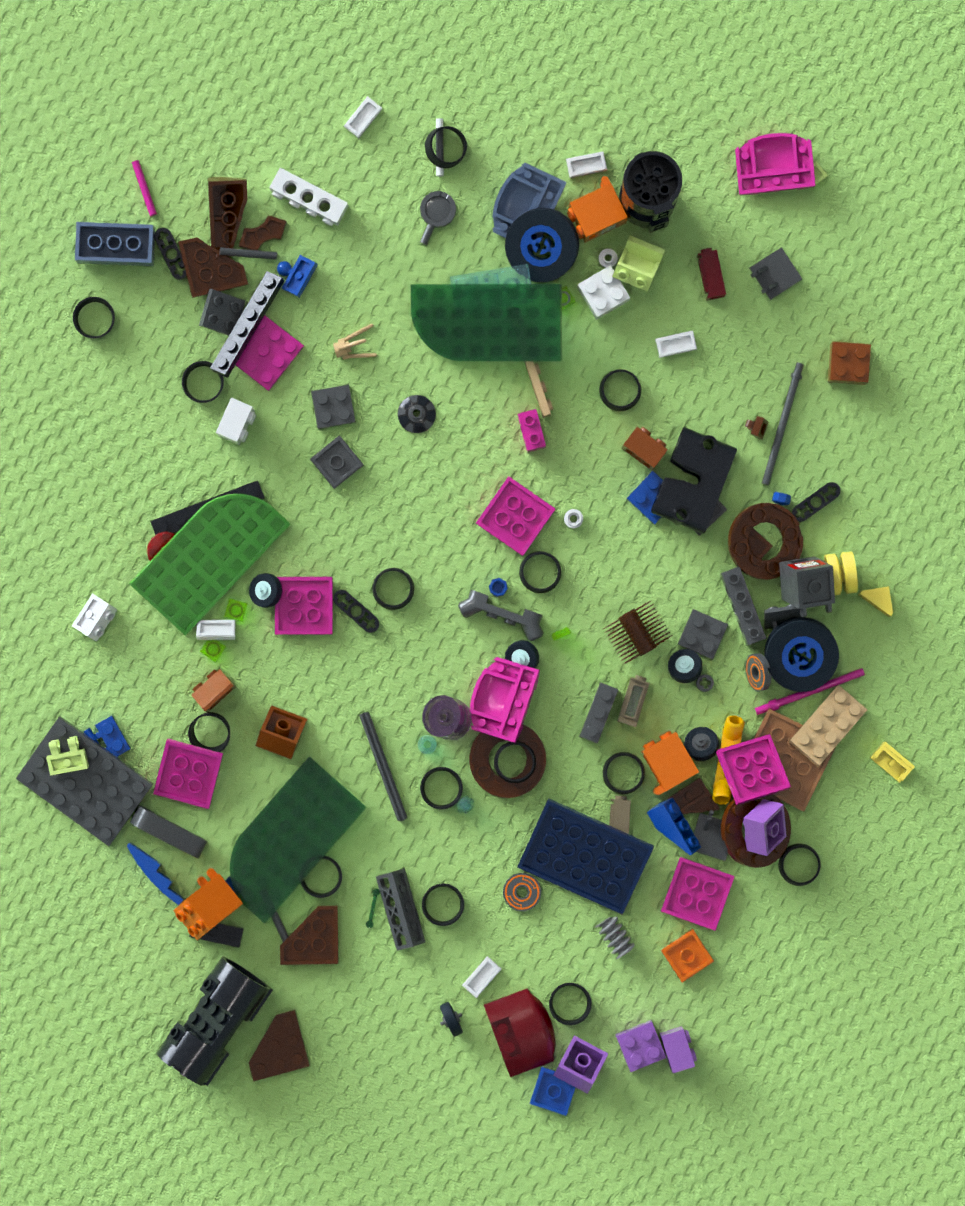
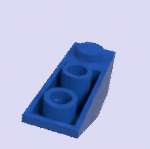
M673 797L655 805L647 812L655 828L686 853L692 855L701 848L697 837H695L688 821L684 818Z

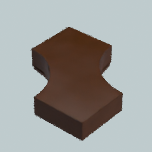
M268 215L265 222L259 227L252 229L244 228L239 247L247 250H259L261 245L269 240H281L287 221Z

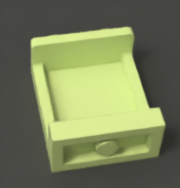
M630 235L612 277L648 292L665 249Z

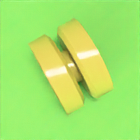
M842 552L840 564L835 553L824 555V561L833 566L835 596L841 594L842 584L847 594L857 593L858 579L853 552Z

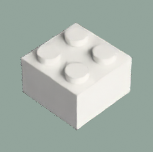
M611 265L577 285L579 292L596 320L630 300V296L621 281L612 277L614 270Z
M231 397L216 434L237 445H240L241 441L245 442L249 433L247 432L248 425H252L256 418L254 408Z

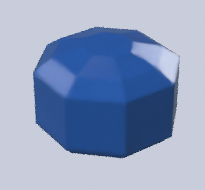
M779 492L773 493V503L780 506L790 504L791 495Z
M501 578L493 579L489 585L490 593L496 597L504 596L508 590L506 581Z

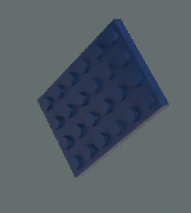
M548 798L517 868L623 915L653 851L654 845Z

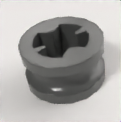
M704 674L697 678L696 686L700 691L707 692L712 689L714 681L711 676ZM702 678L710 681L707 689H704L702 685L700 686V681H703Z

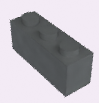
M601 682L599 683L579 737L598 743L618 689Z

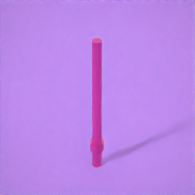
M861 668L831 679L823 686L812 691L796 692L778 700L776 698L772 699L767 704L756 707L755 712L757 715L767 712L768 709L776 711L780 709L779 707L864 676V671Z

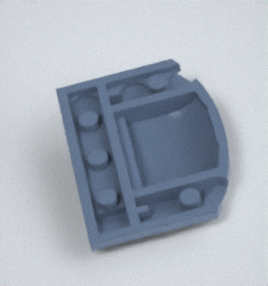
M528 163L522 164L520 168L507 178L498 193L492 216L494 221L493 232L506 238L512 223L525 212L536 208L555 209L567 182ZM536 232L533 236L538 238L543 236L544 232ZM529 244L530 250L534 251L532 245Z

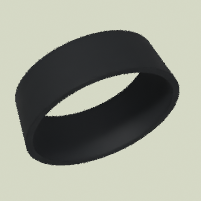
M451 126L434 129L429 133L425 141V152L428 159L440 168L456 166L463 159L467 150V142L461 131ZM441 129L452 130L460 137L463 144V153L457 161L445 162L435 155L432 141L435 134Z
M85 298L74 309V326L81 335L87 338L103 337L110 332L114 325V310L103 298ZM92 302L104 304L112 314L111 327L100 336L87 335L81 330L78 323L81 309Z
M198 361L188 366L184 371L182 388L191 400L206 403L214 400L221 393L224 379L223 375L220 374L218 375L221 379V387L218 394L212 399L198 400L187 389V378L191 371L201 366L211 367L213 363Z
M619 369L609 372L602 379L599 393L601 400L608 408L615 411H626L634 407L639 401L641 385L633 373ZM616 372H626L632 375L638 385L636 398L625 406H617L610 403L604 394L606 379Z
M543 551L533 552L525 557L520 565V579L528 590L535 593H546L554 589L559 583L561 566L558 560L550 553ZM538 554L551 557L558 568L555 582L544 589L530 586L523 574L524 565L527 560Z
M385 569L374 579L372 586L373 596L377 603L386 609L397 610L403 608L411 601L414 595L413 580L402 569ZM388 571H398L407 577L410 583V593L404 602L398 605H388L378 598L376 583L382 574Z
M203 713L190 724L188 730L189 741L191 745L221 752L229 743L230 726L227 720L218 713ZM203 716H213L220 719L228 730L225 742L216 747H207L201 744L194 733L197 720Z
M516 741V743L507 742L497 750L494 757V767L497 774L503 780L509 783H521L529 779L534 773L536 757L533 750L527 744ZM510 745L523 746L532 756V768L521 779L515 780L505 777L498 767L500 753Z
M619 752L612 755L603 767L605 784L610 790L618 794H629L636 791L643 783L645 777V770L641 760L628 752ZM617 757H632L641 767V779L630 790L616 789L608 780V766Z
M437 767L428 771L420 785L422 798L429 806L436 809H447L454 806L459 801L463 790L462 781L458 774L446 767ZM447 771L458 781V795L454 801L447 805H436L425 794V782L434 772Z
M793 844L787 847L779 858L778 866L781 876L788 883L804 886L816 879L820 872L821 862L817 852L812 847L806 844ZM806 848L816 856L818 870L811 880L800 883L791 880L786 875L783 865L784 859L793 849Z
M314 856L308 859L301 868V885L311 896L317 898L328 897L334 894L341 885V868L334 859L328 856ZM326 859L337 867L339 873L338 883L330 892L316 893L306 885L304 873L312 861Z
M445 883L436 884L424 894L422 910L425 917L431 923L439 926L451 925L461 917L464 910V899L456 887ZM438 887L451 888L460 899V910L449 921L435 920L426 909V899L429 893Z
M564 983L558 986L552 992L549 1000L552 1016L558 1022L565 1025H576L584 1021L588 1017L592 1005L591 997L587 990L576 983ZM575 986L586 995L587 1008L578 1019L565 1020L555 1013L553 998L560 988Z

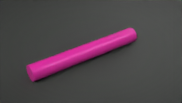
M139 160L133 161L132 166L150 217L155 216L157 212Z

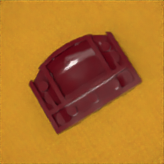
M524 989L484 1004L510 1077L554 1061L556 1041L551 1019L541 1001L532 995L530 990Z

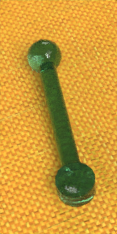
M377 888L372 891L373 900L369 920L366 922L367 928H372L374 925L372 920L377 896L380 894V890Z

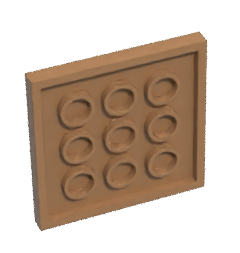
M768 709L754 739L768 734L771 735L791 786L790 789L773 795L804 812L835 748L817 767L789 743L803 725Z

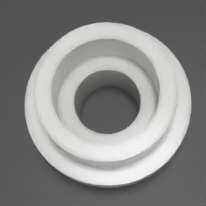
M604 249L600 252L598 259L599 263L606 268L610 265L613 267L617 263L618 257L614 250ZM610 255L612 259L611 261H606L604 257Z
M571 509L566 512L564 522L570 528H578L583 522V515L579 510ZM572 515L577 517L576 522L570 521Z

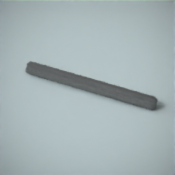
M370 713L360 714V719L397 821H403L407 819V815Z

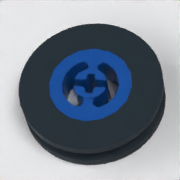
M550 208L529 210L519 216L510 226L505 240L506 256L512 268L522 277L534 282L553 281L564 275L576 261L579 252L577 230L570 219L557 210ZM546 232L552 236L555 246L552 245L548 237L544 242V245L547 247H544L540 252V255L550 252V257L539 258L532 253L529 244L532 245L533 250L537 253L540 249V244L538 243L544 239V235L534 238V233Z
M795 617L780 623L773 629L767 638L764 656L770 665V668H768L769 672L779 685L791 691L807 692L823 686L834 675L839 662V649L831 631L823 623L808 617ZM795 645L797 652L801 654L804 652L806 657L803 655L799 657L797 652L792 650L793 660L790 661L788 655L791 648ZM814 648L815 655L809 663L807 658L811 659L810 649Z

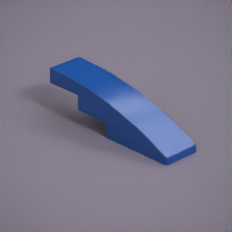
M131 842L128 843L127 848L149 880L163 894L177 905H180L185 898L169 888L174 881L158 871L162 864Z

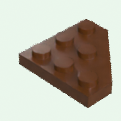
M197 237L178 242L192 298L208 295L209 289L221 292L248 285L242 264L228 256L220 255L219 250Z
M318 906L280 945V965L338 964V906Z
M295 1010L277 1014L249 1061L253 1081L310 1066Z

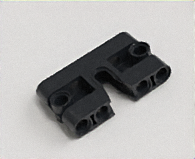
M683 427L670 462L685 473L695 476L698 479V484L694 485L684 480L665 478L662 480L651 513L671 520L675 525H683L705 534L737 448L720 442L713 436H706ZM704 441H708L711 444L710 450L704 448ZM677 511H681L684 513V520H680L677 518Z

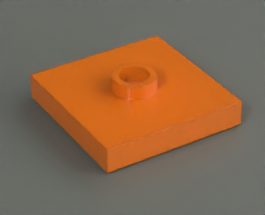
M693 929L661 949V952L682 983L714 962Z

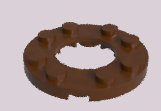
M758 503L741 511L734 519L728 535V548L735 565L752 578L770 580L780 577L779 562L799 559L802 553L803 536L801 535L800 524L796 517L786 508L773 503ZM767 522L773 524L782 535L783 544L781 550L770 560L756 558L749 549V533L759 523Z
M524 724L517 741L527 744L533 750L536 757L535 771L524 782L509 783L496 775L490 768L489 753L497 743L505 740L480 732L472 744L469 756L472 775L481 788L494 796L513 798L526 794L538 784L543 776L546 767L545 748L539 736ZM523 746L521 747L525 750L527 757L526 766L522 773L510 779H521L532 768V756Z
M773 794L736 805L733 799L723 814L721 822L722 840L725 841L728 854L743 866L754 868L769 866L783 855L788 846L791 835V822L785 806L784 814L787 837L768 856L747 851L746 842L743 838L742 823L744 817L763 799L782 803Z

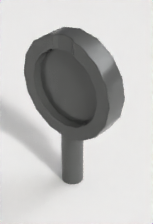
M434 191L426 195L422 200L420 212L421 217L427 223V227L420 243L427 245L434 227H445L454 219L456 205L453 198L447 193Z

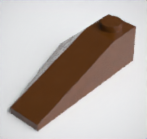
M211 177L208 178L211 247L220 251V247H234L248 199L247 179Z

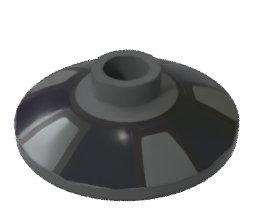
M421 395L407 397L398 408V420L401 426L412 433L427 431L433 425L436 418L433 403ZM415 410L420 411V415L418 417H415L413 415V412Z

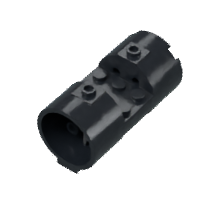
M658 151L643 152L634 156L626 167L619 192V200L629 222L641 228H648L649 233L668 226L669 217L675 208L682 187V173L678 164L669 155Z
M224 956L221 957L208 978L203 982L200 990L205 995L200 999L194 1012L189 1015L187 1022L178 1021L156 1053L168 1066H172L181 1075L201 1086L209 1085L229 1056V1053L224 1048L242 1021L252 1022L273 991L264 981Z

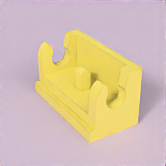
M883 742L870 757L899 783L915 767L887 742Z

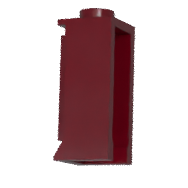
M712 248L700 250L701 253H698L697 258H699L698 263L705 294L708 293L706 301L725 297L726 291L717 250L712 251Z

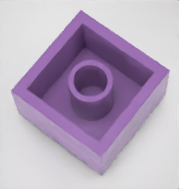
M763 799L744 817L743 825L745 827L747 851L768 856L787 837L784 804Z
M651 1020L615 1034L630 1072L666 1058Z
M680 1026L659 1033L672 1073L695 1067L694 1062L697 1061L693 1048H689L688 1043L691 1042L687 1030Z
M574 1036L553 1076L588 1094L608 1053Z

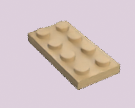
M838 685L792 737L789 743L819 767L864 715L867 709Z

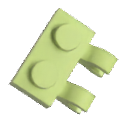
M78 736L67 739L69 752L61 753L59 739L49 742L51 755H48L46 759L50 776L89 768L85 749H79Z

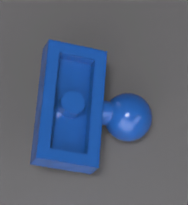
M301 255L293 268L287 261L280 262L277 266L278 274L288 276L282 289L300 298L318 264Z

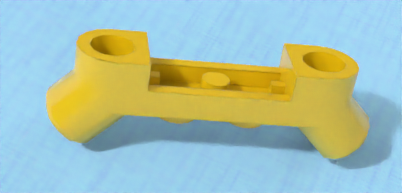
M731 715L726 718L721 735L720 749L741 743L745 721L741 717ZM718 759L713 781L712 799L717 804L726 805L732 800V792Z

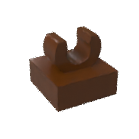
M757 416L755 421L747 419L745 427L752 430L751 435L755 438L763 440L769 422L765 418Z

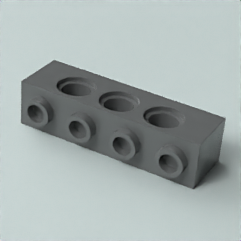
M740 567L721 573V579L746 646L766 639Z

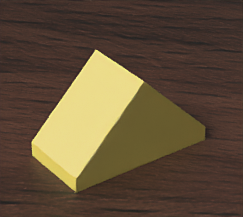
M889 586L863 590L858 593L860 597L886 616H892L893 609Z

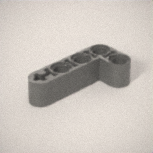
M141 805L137 807L130 821L135 827L198 859L208 842L194 833L156 815Z

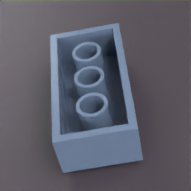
M76 222L75 261L78 264L154 266L155 227L154 225Z

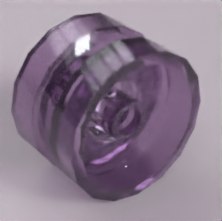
M446 695L430 699L422 713V722L425 729L431 735L446 740H457L463 737L469 730L472 722L469 707L463 701Z

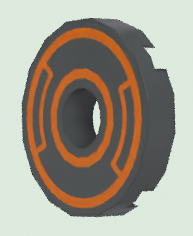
M761 653L749 655L745 665L747 680L750 686L758 692L767 690L772 679L771 673H768V668H770L769 662Z
M518 873L512 875L506 881L503 887V896L510 908L516 911H527L538 904L541 898V888L539 882L533 876L527 873ZM521 886L525 887L528 891L527 896L523 898L518 897L516 893L517 889Z

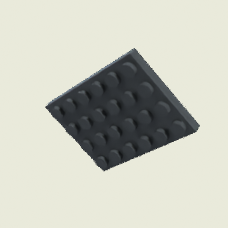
M61 716L58 717L16 777L18 781L108 846L112 844L153 786L151 781ZM78 736L79 749H85L89 768L50 776L46 759L48 755H51L49 742L59 739L61 753L69 752L67 739Z

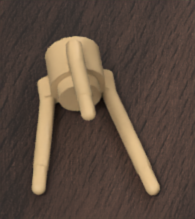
M369 324L345 338L338 339L337 343H333L337 358L342 357L345 360L349 358L376 357V353L349 354L352 352L351 347L365 343L366 339L351 343L348 341L372 328L374 325Z

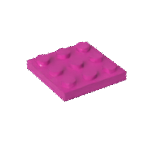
M264 315L237 361L236 366L266 390L270 391L303 349L304 345Z
M508 476L476 524L523 556L549 520L555 508Z
M277 577L282 585V595L279 602L275 604V635H333V577Z
M770 734L716 751L736 805L785 791L791 787Z
M167 739L153 794L209 809L223 753Z
M679 857L661 912L716 931L735 876Z

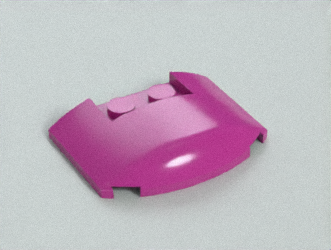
M772 133L750 139L740 149L739 146L735 149L739 195L800 190L816 186L812 142L809 139L805 140L798 137V135L789 133Z
M496 657L493 659L495 662L483 670L473 690L470 703V716L473 723L471 728L474 731L516 743L523 729L522 725L534 690L537 688L540 670Z

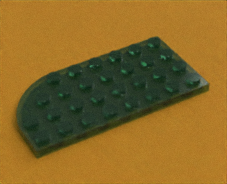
M411 284V317L414 327L423 342L438 355L454 361H562V284Z
M308 757L239 836L231 854L230 876L233 888L236 891L235 893L243 902V905L265 924L367 808L311 757Z

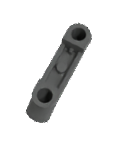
M470 590L468 599L458 604L465 618L480 611L487 612L486 616L497 619L498 616L505 619L504 622L510 625L521 624L529 641H534L544 634L540 626L543 615L525 609L523 616L493 606L487 603L489 596Z

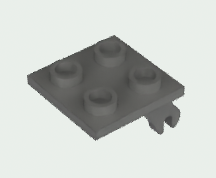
M782 247L749 268L752 272L751 277H755L763 288L761 290L762 294L766 293L770 300L802 280Z
M791 604L787 607L779 608L774 606L764 611V629L772 628L773 631L780 623L791 618L801 617L800 609Z
M712 810L709 811L708 815L700 813L694 835L697 837L701 848L696 852L726 861L728 849L721 836L722 820L712 817L714 814Z

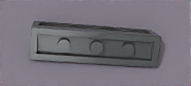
M405 868L376 876L397 951L425 943ZM388 877L389 889L385 886L383 878ZM390 897L394 899V907L390 904ZM396 916L400 919V925L396 924ZM401 934L405 937L406 944L402 945L400 939Z

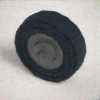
M697 727L688 732L685 737L684 746L692 759L706 761L715 756L719 747V741L713 730L707 727Z
M449 1002L442 1004L440 1009L444 1017H442L443 1021L440 1022L441 1026L449 1027L454 1037L462 1034L463 1030L459 1023L462 1013L457 1014Z

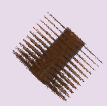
M649 602L643 604L637 609L634 608L630 610L629 612L620 616L618 620L614 621L613 623L605 627L607 628L612 624H615L616 622L620 621L619 624L615 625L614 627L606 631L608 632L622 624L620 628L610 633L609 635L619 631L622 628L625 629L610 638L612 639L626 631L624 635L620 636L613 642L623 638L627 634L629 636L623 639L622 641L618 642L614 646L630 638L628 642L624 643L616 650L627 645L630 642L633 643L627 646L626 648L622 649L618 653L628 649L629 647H632L633 645L635 646L620 656L622 657L623 655H626L627 653L636 649L635 652L631 653L622 660L632 656L633 654H636L637 652L639 653L631 659L627 660L624 664L630 662L638 656H642L648 653L649 651L656 648L657 645L671 637L669 636L655 644L656 641L660 640L668 633L660 636L655 640H653V638L665 632L667 629L659 632L658 634H655L652 637V634H654L664 626L649 633V631L656 628L663 622L655 625L654 627L648 630L646 629L660 620L658 619L652 622L651 624L645 626V624L659 616L657 615L644 623L642 622L643 620L647 619L648 617L656 613L654 612L643 619H641V617L648 614L653 609L647 611L641 616L638 615L639 613L648 609L652 605L648 606L647 608H644L638 613L636 612Z

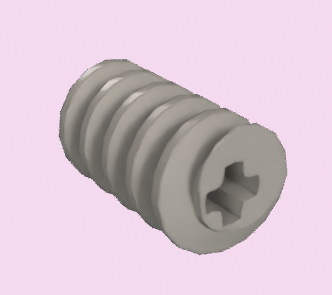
M609 917L596 925L595 928L602 927L599 934H606L603 940L611 941L607 947H614L611 953H618L619 955L616 958L618 959L631 951L635 944H628L631 939L630 936L623 937L626 934V930L619 931L622 924H615L618 917Z

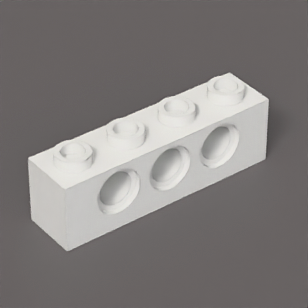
M279 168L269 187L274 197L280 200L282 198L289 200L291 206L298 209L299 207L306 209L305 212L312 217L320 216L323 218L322 221L330 226H333V224L338 226L348 208L347 202L282 168ZM290 185L296 187V192L293 194L286 192V188ZM306 194L313 196V200L310 203L303 201V197ZM323 203L330 205V209L326 212L320 210V205Z

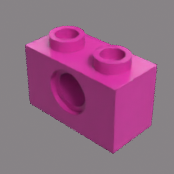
M537 410L519 413L517 416L527 453L546 448Z

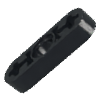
M159 228L155 232L154 237L172 276L176 280L186 279L185 270L183 275L180 276L175 274L177 271L174 264L170 266V263H176L181 259V262H178L181 269L184 268L181 253L171 232L167 228ZM162 232L169 235L166 237L169 244L173 242V245H168L164 249H162V246H165L164 241L158 239L161 237L160 233ZM175 249L177 251L176 258L168 259L166 256L167 251Z
M834 482L827 483L795 506L791 513L796 517L798 513L796 509L803 510L806 507L804 503L807 502L808 508L813 512L810 513L808 510L803 514L804 518L801 516L796 517L798 522H804L840 495L839 485ZM828 486L831 488L835 487V496L830 494L826 497L828 501L825 502L824 497L819 492L822 491L825 494L828 492ZM813 497L821 499L820 507L815 508L811 505Z
M338 590L334 594V603L366 632L373 633L378 630L379 620L345 590ZM339 594H346L347 596L345 599L349 603L351 599L354 601V603H352L348 607V610L344 609V607L347 606L344 602H341L340 604L337 602L339 600V598L337 597ZM354 606H359L362 609V613L358 617H354L351 614V609ZM365 612L369 614L366 616L368 620H375L374 629L372 627L367 629V623L364 620L362 623L358 621L364 617Z

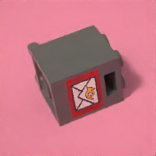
M815 556L779 562L782 600L800 609L801 617L807 616V608L825 605L827 613L832 612V604L835 603L832 565Z

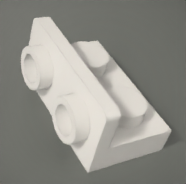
M92 594L72 626L89 638L98 641L104 634V630L109 622L113 620L117 609Z

